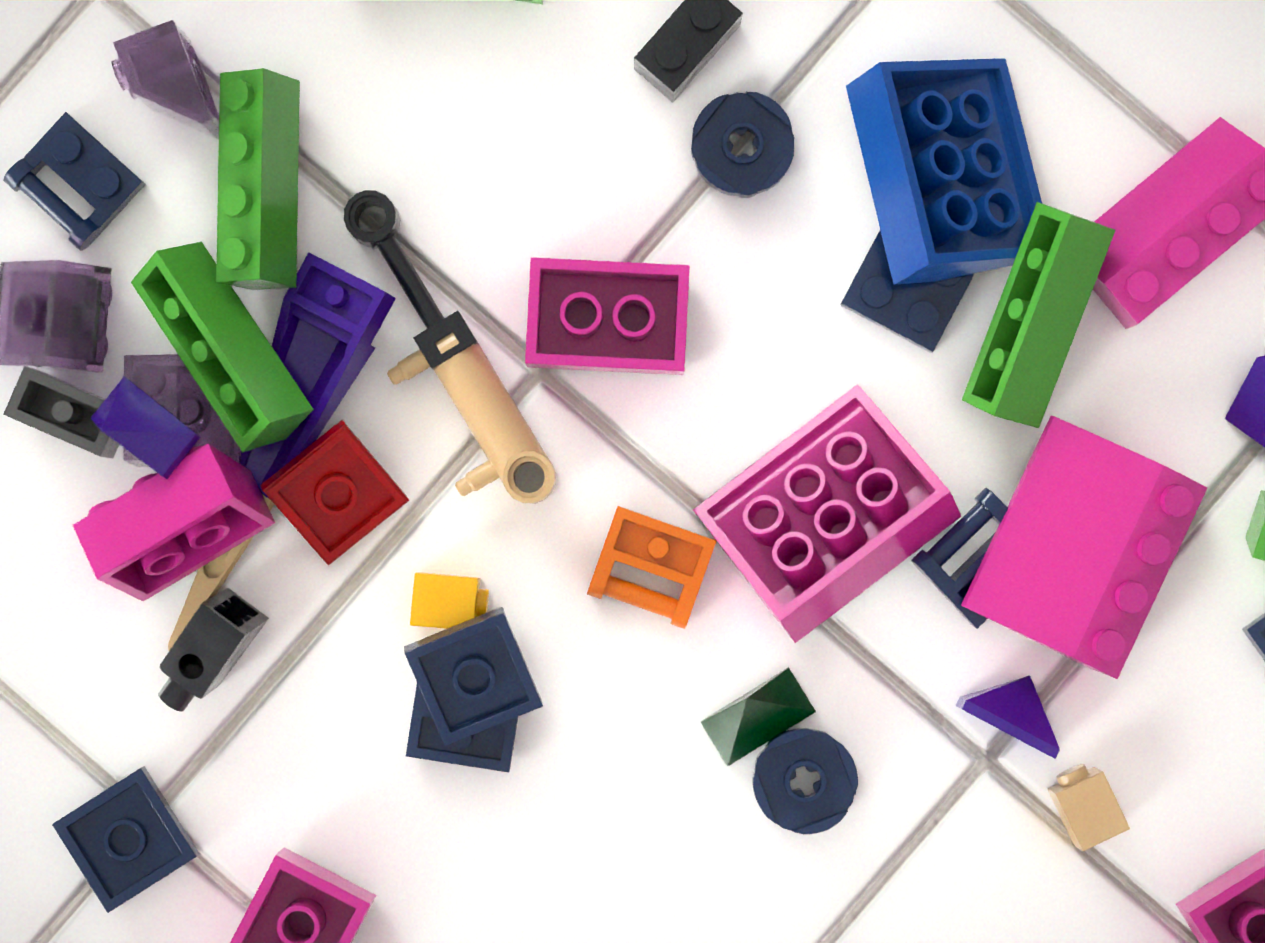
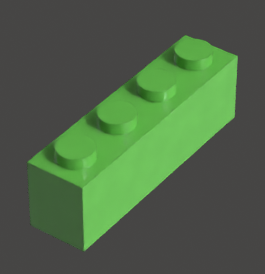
M265 68L220 73L216 282L249 290L296 288L300 80Z
M1036 203L962 401L995 417L1035 428L1040 427L1114 236V229L1043 203Z
M202 241L158 250L152 255L131 281V284L241 451H249L287 439L314 409L232 286L216 282V262Z

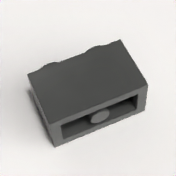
M27 366L23 367L3 415L100 457L113 459L119 447V444L102 432L91 419L105 398L43 371Z

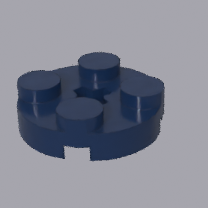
M746 91V93L725 94L715 98L701 111L693 127L691 156L698 173L708 185L726 195L750 198L770 190L785 176L794 157V135L789 116L776 101L758 92ZM747 131L755 136L752 146L757 151L752 156L745 153L740 155V157L733 155L731 151L734 145L729 140V137L733 133L739 136H743Z
M795 728L782 732L772 738L757 755L752 776V786L756 801L768 819L783 829L791 830L795 833L803 835L816 834L837 825L847 814L848 808L853 803L854 795H856L858 774L849 751L831 735L821 730ZM805 766L808 772L817 771L820 780L813 783L814 792L810 795H804L801 788L791 789L790 781L796 778V769Z

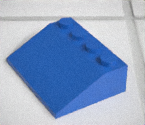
M1006 58L879 62L846 85L893 285L934 282L1013 266L1037 202L1042 203Z

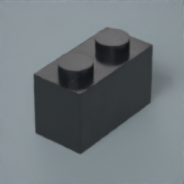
M684 0L634 57V70L673 103L740 27L743 12L729 0Z

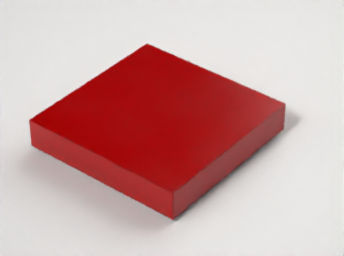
M343 419L260 485L262 491L328 566L409 501L405 492Z

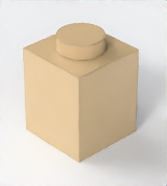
M1085 764L1071 767L1056 776L1058 784L1047 789L1073 845L1082 852L1130 830L1104 772L1096 767L1088 770Z

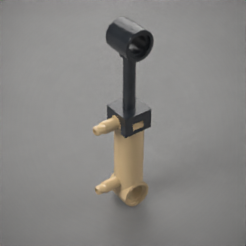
M364 190L356 193L348 200L344 209V223L347 230L360 244L372 248V250L378 248L427 328L413 337L419 350L399 361L397 366L388 370L387 375L393 385H397L404 380H410L431 367L488 461L469 471L464 478L455 483L459 494L466 496L500 478L506 491L513 499L528 504L544 501L552 494L556 485L554 466L480 347L463 316L457 310L444 318L396 239L400 230V216L390 199L385 194L376 190ZM369 207H380L384 209L386 214L384 225L375 232H365L359 226L361 213ZM526 463L538 464L545 474L542 487L532 493L521 491L515 481V474L518 468Z

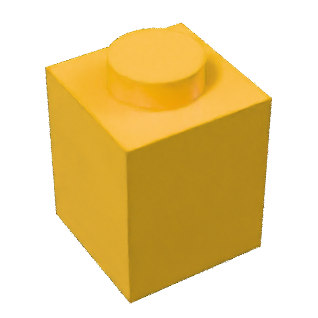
M415 572L410 625L448 629L488 612L489 589H480V577Z

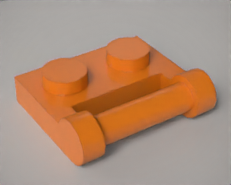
M617 506L587 595L602 599L603 595L670 618L671 625L685 629L716 540ZM618 561L683 584L679 599L611 576L610 573L614 562Z

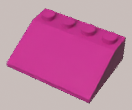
M858 384L693 509L700 521L794 643H797L962 517L951 491Z
M1050 416L1009 502L1008 510L991 540L961 606L1092 670L1118 679L1208 487L1161 463L1058 417Z

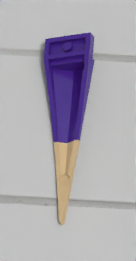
M308 252L297 272L296 288H288L283 298L271 346L314 410L287 439L249 451H240L237 460L238 463L252 472L270 511L274 503L262 491L260 485L317 440L376 347L372 346L371 343L396 300L389 293ZM253 537L198 569L168 642V651L172 648L199 606L218 593Z

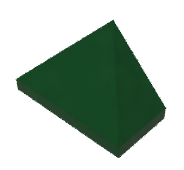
M787 667L706 717L700 723L726 765L730 766L775 736L814 714L816 710L790 668Z

